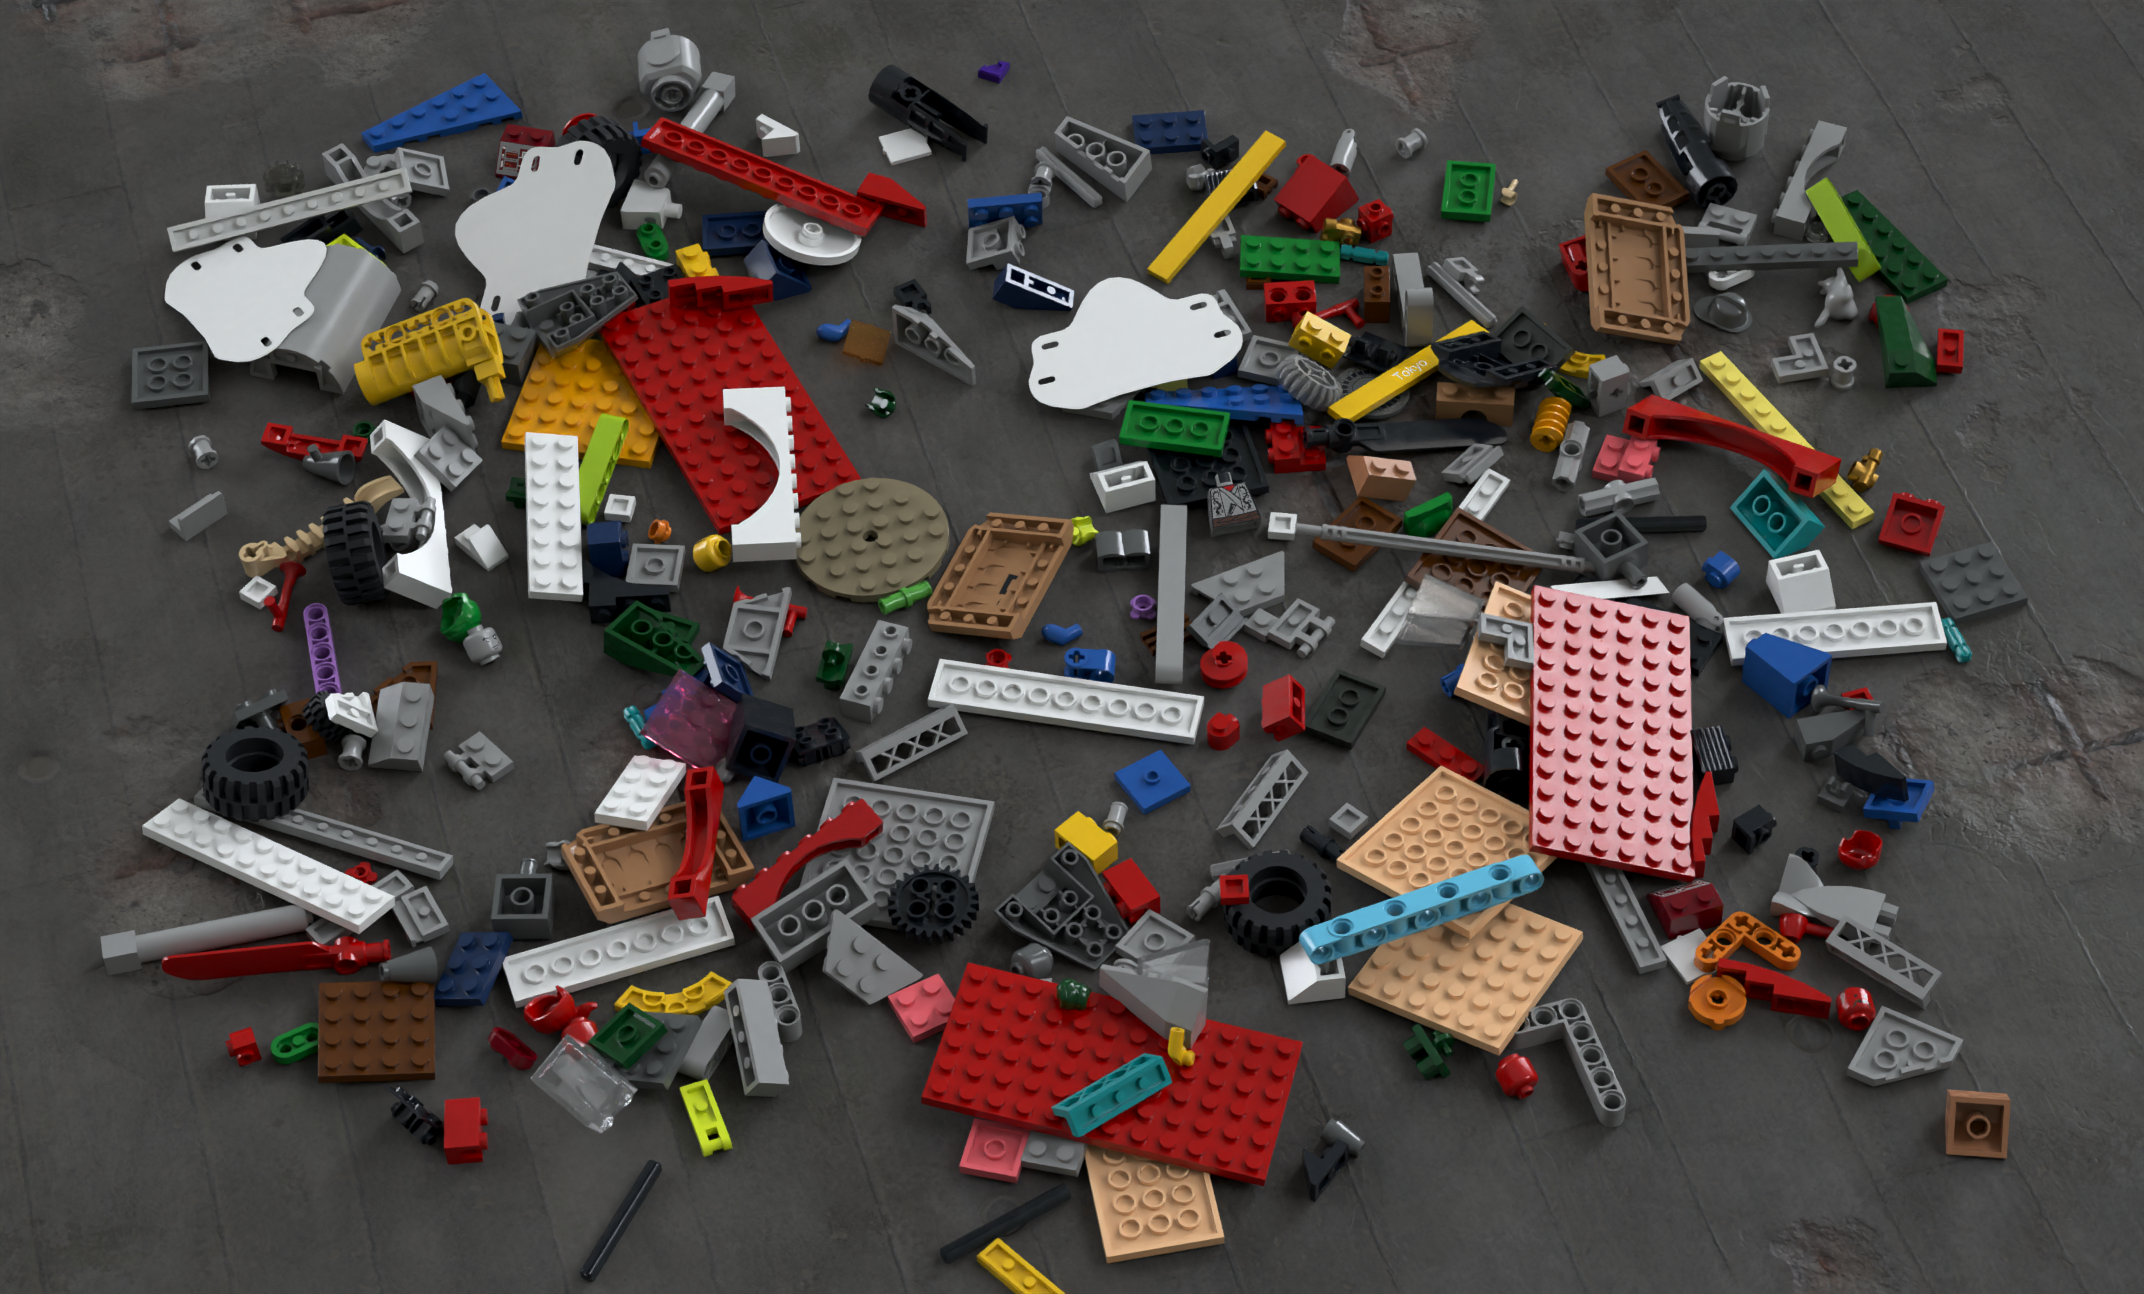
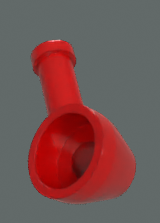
M1784 913L1780 915V934L1794 944L1799 943L1804 933L1827 940L1833 931V927L1809 923L1808 919L1800 914Z

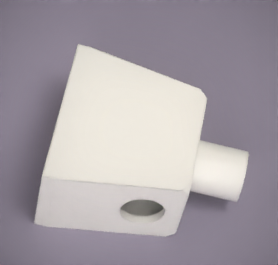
M634 179L621 209L623 229H638L645 223H654L663 229L668 217L680 219L682 215V204L672 203L668 188H653L647 182Z

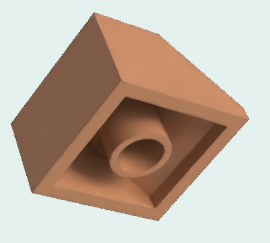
M1348 455L1346 458L1354 487L1359 497L1405 502L1416 482L1411 461Z
M1947 1089L1945 1112L1946 1154L2007 1158L2011 1105L2009 1096L2005 1093Z

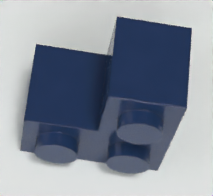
M621 520L590 523V525H587L591 564L612 577H625V566H629V552L624 550V548L629 546L628 531L622 530Z

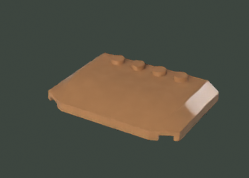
M1592 193L1588 197L1584 220L1591 326L1596 332L1677 345L1681 341V336L1690 322L1685 238L1681 225H1676L1672 217L1674 212L1671 207Z
M992 512L987 514L986 522L980 526L975 524L967 531L927 603L929 613L928 624L931 631L1013 640L1022 638L1072 545L1074 532L1072 520ZM1009 574L1018 576L1016 580L1012 579L1006 594H999Z
M686 802L663 807L647 831L600 824L582 829L576 834L574 841L568 845L564 843L561 846V854L597 920L612 924L671 907L667 900L670 879L680 868L685 851L687 833ZM722 811L709 896L737 889L754 877L755 873L752 862Z

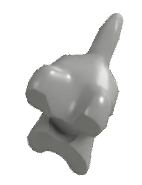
M1842 267L1837 268L1836 277L1832 276L1818 282V285L1823 288L1820 294L1826 295L1825 308L1815 322L1814 326L1816 328L1824 325L1829 317L1836 320H1852L1858 314L1851 286L1847 283Z

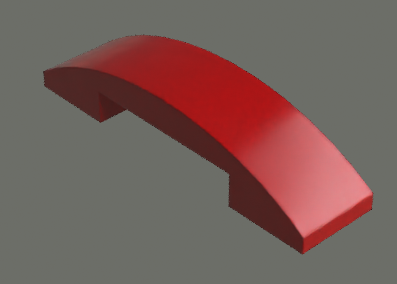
M268 422L261 439V444L277 453L302 461L306 455H310L307 448L312 444H316L321 453L349 450L354 454L355 460L358 462L362 461L368 444V438L343 434L341 441L295 434L293 433V426Z

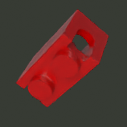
M1290 674L1264 685L1263 698L1261 699L1263 707L1261 725L1265 733H1273L1274 739L1280 742L1305 731V688Z
M1132 858L1102 872V876L1105 879L1103 886L1121 917L1125 918L1131 927L1138 922L1148 909L1157 914L1161 913L1160 895Z
M480 1097L445 1100L444 1151L448 1165L483 1162V1150H488L487 1132H483V1126H488L487 1108H481Z

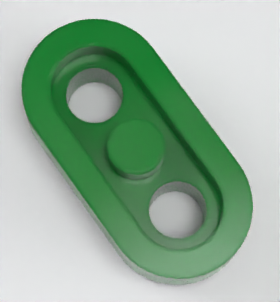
M654 223L641 225L637 229V239L644 256L663 262L669 257V247L661 228Z
M307 1023L277 1036L271 1043L273 1059L280 1064H291L318 1052L319 1023Z

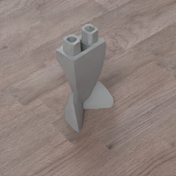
M1789 854L1779 891L1773 896L1771 901L1770 915L1780 917L1784 913H1796L1804 917L1817 918L1830 927L1835 928L1845 914L1889 941L1892 928L1879 924V921L1894 925L1899 907L1886 903V894L1852 886H1824L1805 860L1797 855ZM1848 925L1841 932L1850 941L1859 939L1857 930ZM1871 943L1863 944L1864 948L1869 949Z

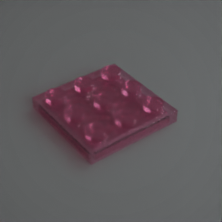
M679 668L640 731V734L694 768L714 766L715 768L728 747L732 715L737 704Z

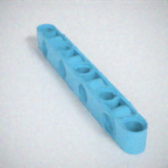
M1520 855L1309 927L1301 933L1299 942L1313 964H1324L1531 893L1542 886L1544 876L1529 855Z

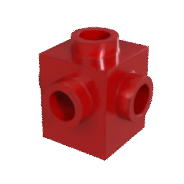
M1377 199L1358 208L1357 226L1361 227V233L1371 244L1392 235L1394 215L1389 206H1386L1380 199Z

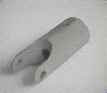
M1353 129L1343 131L1330 163V167L1347 178L1350 175L1357 154V144L1353 139L1355 131Z
M1688 583L1680 585L1672 595V602L1699 625L1720 634L1724 632L1722 615L1716 611L1713 604Z

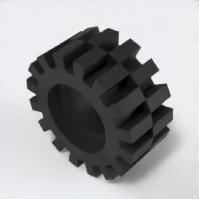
M325 690L323 692L319 691L302 709L304 712L303 717L308 719L306 723L312 725V730L314 732L317 730L320 737L323 738L325 736L328 741L331 739L333 742L339 741L350 728L335 724L329 720L325 699L332 693L329 694Z

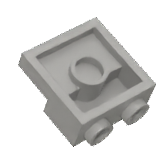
M1012 216L970 228L968 231L966 259L969 269L973 270L993 264L996 270L1004 269L1007 263L1013 266L1020 264V257L1025 255L1024 247L1021 243V240L1026 238L1024 227L1021 224L1019 225L1015 217Z

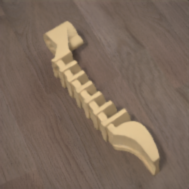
M391 475L370 481L360 487L355 494L354 500L355 502L363 500L371 503L374 512L377 513L385 503L404 493V489ZM347 497L343 499L344 504L354 502ZM313 523L309 524L310 532L308 533L299 529L296 531L298 536L296 540L288 536L285 537L286 545L284 547L276 542L268 544L266 541L244 545L239 551V557L245 573L252 578L256 575L261 577L273 568L279 567L282 562L293 561L301 563L304 561L303 558L315 555L316 551L321 548L325 549L323 523L319 527Z

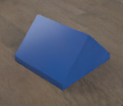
M754 776L737 803L743 842L796 826L790 787Z

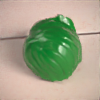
M453 593L450 598L442 601L443 614L440 632L450 641L463 643V640L469 636L467 631L481 623L480 608L475 601L468 598L466 593Z

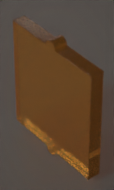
M851 320L842 354L857 358L860 362L866 361L882 366L891 331L875 327L873 324L868 325Z

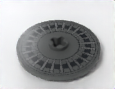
M1364 365L1354 366L1343 371L1336 378V381L1340 383L1343 389L1339 399L1344 398L1383 373H1379ZM1410 388L1361 418L1384 419L1400 413L1409 402Z

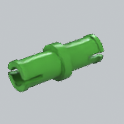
M926 580L909 588L902 587L898 589L897 593L878 600L880 611L882 614L887 615L902 607L909 608L914 602L932 596V588Z

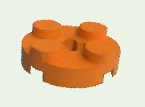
M1712 974L1705 975L1697 979L1691 986L1688 1008L1700 1022L1709 1025L1714 1030H1723L1726 1026L1735 1024L1743 1017L1747 1003L1746 992L1740 982L1728 975H1722L1721 978L1712 977ZM1713 997H1714L1715 999L1723 998V1003H1722V1004L1713 1003V1002H1712V1001H1713L1712 998H1713Z

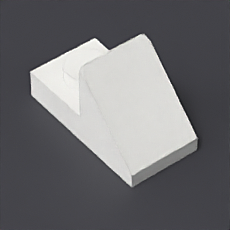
M763 114L756 118L757 136L762 140L764 157L798 154L800 152L799 133Z
M473 524L454 537L455 544L488 572L509 558L508 553L488 524L481 529L476 524Z

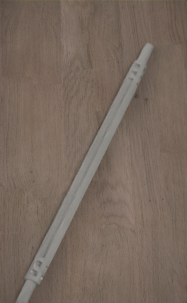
M1295 524V534L1317 536L1321 540L1541 567L1559 571L1595 572L1593 564L1590 561H1585V558L1554 555L1354 529L1344 526H1331L1328 524H1322V526Z

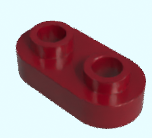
M494 1027L488 1036L491 1049L504 1055L513 1068L523 1071L533 1067L537 1059L536 1053L513 1033L504 1028Z

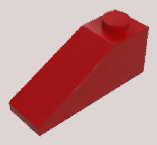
M870 172L867 174L857 190V196L884 206L882 216L926 227L927 215L925 205L893 179Z

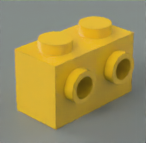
M699 243L675 250L677 265L685 278L719 276L717 269L711 267V260L707 251L703 252Z
M1307 311L1296 326L1288 346L1333 369L1344 354L1352 335Z
M1079 811L1054 830L1055 847L1061 849L1069 841L1089 860L1097 875L1118 859V842L1111 833L1103 831L1092 818L1085 817Z

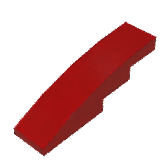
M739 276L679 278L668 280V298L670 305L695 300L697 307L722 303L724 310L773 302L772 280Z
M1711 771L1705 772L1693 813L1692 849L1695 878H1704L1705 855H1711L1712 832L1718 831L1720 814Z
M1719 958L1716 977L1721 978L1722 975H1728L1736 979L1744 987L1746 998L1771 1001L1770 1011L1828 1019L1831 1005V997L1779 972L1749 963Z

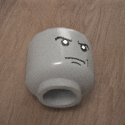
M481 624L467 631L469 636L463 640V646L471 662L480 663L483 666L500 657L499 653L503 647L492 627L483 629Z

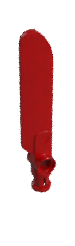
M344 936L338 938L333 946L309 941L171 955L162 959V970L171 976L187 980H209L334 968L340 974L349 975L356 973L360 967H367L368 963L391 960V947L389 939H384L383 942L366 944L365 941Z

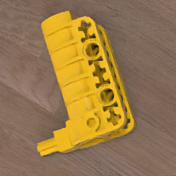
M469 298L456 300L377 330L362 339L361 350L364 361L354 364V369L365 398L373 406L413 392V385L439 375L443 379H447L471 369L475 371L477 380L486 386L491 403H499L502 399H505L500 380L506 378L502 366L503 353L493 318L490 313L479 308ZM465 305L472 308L464 313H459L464 310ZM452 310H454L455 312H457V313H459V314L454 315V313L452 312ZM448 313V319L438 322V317L441 314ZM418 323H421V324H423V325H427V324L432 323V325H430V326L428 325V326L423 327L422 329H419V330H416V331H412V332H409V333H408L407 330L405 329V328H408L409 330L417 329V328H418ZM402 331L403 336L391 340L394 332ZM372 340H374L377 343H380L375 346V351L368 348L372 345Z

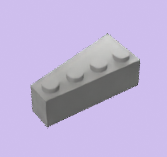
M1066 116L1054 132L1058 153L1125 202L1129 201L1152 170L1150 150Z

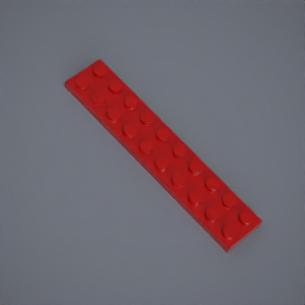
M663 117L642 138L641 147L649 149L652 153L661 154L675 162L691 166L697 171L706 172L719 180L728 181L738 185L741 189L753 191L764 198L780 202L786 207L802 211L808 216L817 217L833 226L849 230L855 235L865 237L883 213L884 206Z

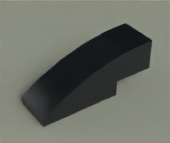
M348 208L332 212L326 217L321 215L310 218L280 238L283 244L307 239L319 240L325 243L326 246L343 234L352 237L362 231L363 228L353 212Z
M1854 744L1834 751L1837 775L1846 782L1877 796L1903 802L1909 800L1906 776L1879 753L1875 752L1867 756Z

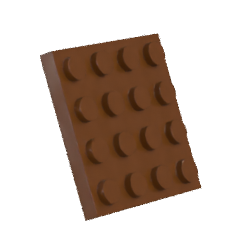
M1459 507L1456 508L1434 538L1535 552ZM1424 552L1407 574L1405 582L1478 624V618L1481 613H1484L1496 581L1527 593L1544 568Z
M394 981L319 983L318 1083L434 1080L435 1000L433 998L435 985L426 984L425 982L407 983Z

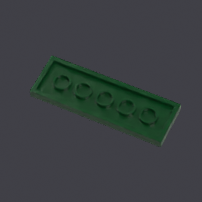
M1858 190L1841 197L1881 266V269L1875 272V274L1897 296H1901L1906 305L1947 286L1948 278Z

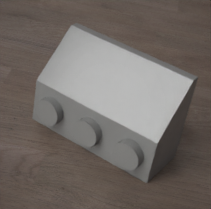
M401 682L380 689L375 718L378 732L372 737L368 767L423 771L434 702V693L430 684Z

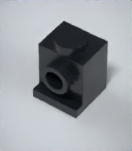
M1757 805L1733 820L1731 837L1750 855L1753 853L1755 845L1765 843L1771 837L1772 829L1777 826V821L1770 812Z

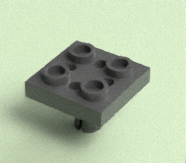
M272 689L262 694L261 698L253 704L251 700L237 705L230 722L234 729L256 721L259 728L260 726H268L269 729L274 730L277 727L270 714L279 710L278 707L284 706L289 698L285 690L277 692L276 689Z

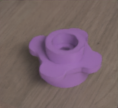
M1138 595L1130 601V606H1132L1130 617L1132 619H1154L1156 617V611H1154L1156 606L1155 599L1148 595Z

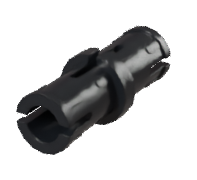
M1307 825L1299 836V839L1314 848L1320 857H1326L1336 865V859L1346 851L1335 843V839L1322 835L1311 825Z

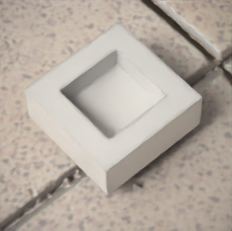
M610 494L604 512L605 520H621V522L631 523L636 506L635 496Z
M1271 512L1268 539L1294 541L1297 514Z
M256 575L239 591L242 600L261 610L265 606L264 599L268 596L274 597L278 594L275 585Z

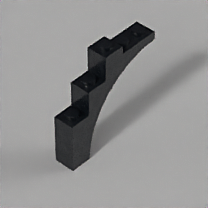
M582 556V600H589L591 624L612 623L618 618V614H622L636 600L654 610L671 612L669 586H647L626 582L599 570Z

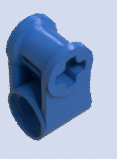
M1071 648L1065 653L1064 660L1067 666L1064 669V677L1106 683L1114 681L1116 656L1112 651L1106 649ZM1076 655H1078V662H1075ZM1074 669H1077V676L1074 675Z

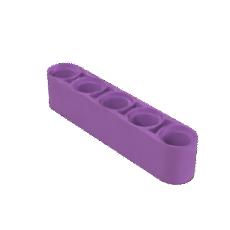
M320 603L310 604L305 608L303 615L316 693L325 690L329 694H342L327 608Z

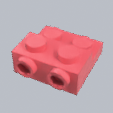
M1607 434L1592 470V478L1608 482L1623 480L1625 484L1651 478L1654 469L1652 463H1657L1661 447H1657L1658 439L1642 440L1631 436L1630 440Z

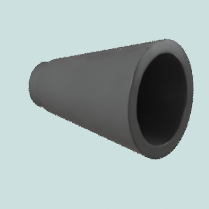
M312 444L307 448L310 455H306L303 458L302 466L304 470L343 485H347L352 481L356 471V460L351 451L321 453L316 444Z
M429 946L385 961V963H380L379 974L381 980L435 984L438 968L434 950Z

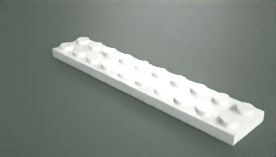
M940 659L929 693L928 706L942 708L954 704L957 711L1194 745L1204 706V696Z
M177 799L142 825L143 835L358 934L395 906V896L182 799Z

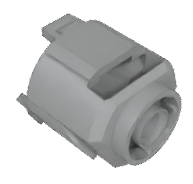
M669 28L651 32V40L641 47L637 56L640 91L652 99L654 105L661 110L669 112L682 110L692 105L694 95L697 94L700 87L702 73L699 50L689 39L678 35H671Z
M1726 76L1711 84L1710 94L1707 95L1705 100L1702 128L1712 142L1708 144L1709 147L1720 158L1729 161H1739L1755 155L1764 147L1770 111V97L1765 85L1760 86V89L1746 83H1728Z

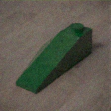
M1875 297L1885 388L1937 386L1935 361L1902 297Z
M637 600L604 630L603 653L625 665L690 682L705 668L704 659L688 643H684L677 636V631L673 627L669 628L657 611Z

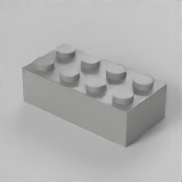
M846 858L752 917L751 921L757 934L776 962L781 964L786 974L827 948V940L832 926L831 915L834 910L838 909L859 926L879 915L880 911L876 900Z

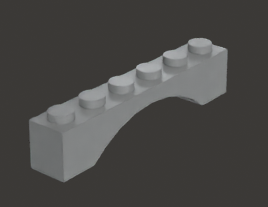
M1818 121L1815 130H1810L1807 139L1808 145H1803L1801 150V161H1796L1793 169L1794 176H1789L1786 184L1787 192H1782L1778 204L1779 209L1775 208L1771 218V223H1775L1773 234L1800 241L1803 240L1809 227L1812 209L1804 188L1819 170L1838 161L1845 146L1847 127Z
M343 143L322 153L326 175L336 185L368 177L355 155ZM388 199L357 206L403 254L424 243L421 222L407 208L397 207Z

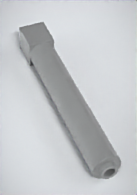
M712 72L701 87V96L680 124L704 133L717 113L725 111L735 98V76ZM657 154L646 169L644 178L651 187L661 189L665 187L681 163Z
M294 904L136 935L135 930L101 936L103 960L108 975L142 969V963L160 960L171 955L190 954L302 932L309 927V924L314 923L312 912Z

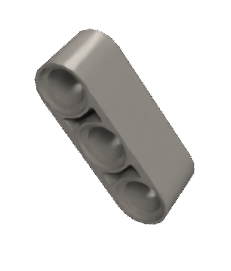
M767 961L759 967L758 978L768 982L769 991L772 995L774 1015L778 1022L779 1038L785 1042H794L802 1035L800 1010L781 964L775 961Z
M716 1005L711 1008L678 1069L679 1073L699 1081L710 1079L734 1041L727 1009Z

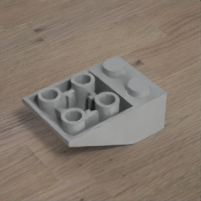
M439 375L413 385L419 419L428 436L432 438L446 424L476 453L475 448H478V442L472 433L475 430L473 420L470 415L465 416L464 406L460 399H455V392L451 383L446 384L443 377Z

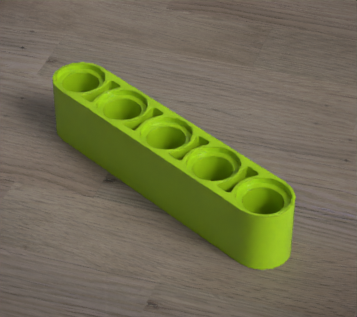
M1826 177L1807 189L1806 194L1835 243L1857 242L1858 267H1849L1855 278L1862 282L1881 269L1880 264L1831 181Z
M602 413L598 419L579 469L581 525H590L596 519L628 433V418Z

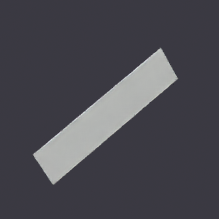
M1657 576L1648 577L1646 585L1641 589H1635L1627 579L1551 586L1552 589L1601 599L1669 593Z

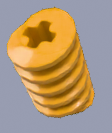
M1547 397L1540 402L1530 436L1531 444L1536 449L1549 453L1561 445L1571 413V405L1568 401L1560 397Z

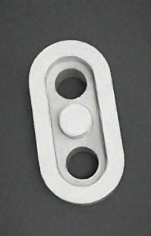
M1755 270L1710 271L1709 285L1720 291L1726 290L1752 278Z

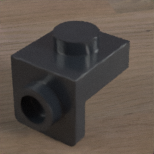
M1231 135L1213 145L1205 138L1201 140V158L1205 163H1209L1214 169L1218 170L1239 158V139Z

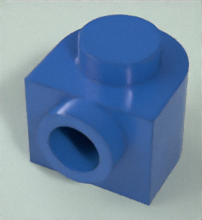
M1719 551L1713 558L1709 557L1704 562L1702 571L1706 573L1705 580L1713 587L1725 589L1740 574V567L1733 558Z

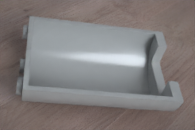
M341 244L326 246V257L304 291L305 297L314 306L313 314L293 329L276 349L259 359L251 361L250 375L274 380L278 374L276 364L316 372L320 390L344 394L355 375L354 364L361 362L364 358L361 350L362 339L366 335L380 330L401 292L397 276L365 249H357ZM299 307L293 310L298 317L304 314ZM265 337L262 344L268 347L272 342L269 338Z

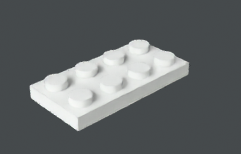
M634 755L594 813L595 823L647 831L686 774V763L675 762L671 759L662 760L649 758L645 755Z

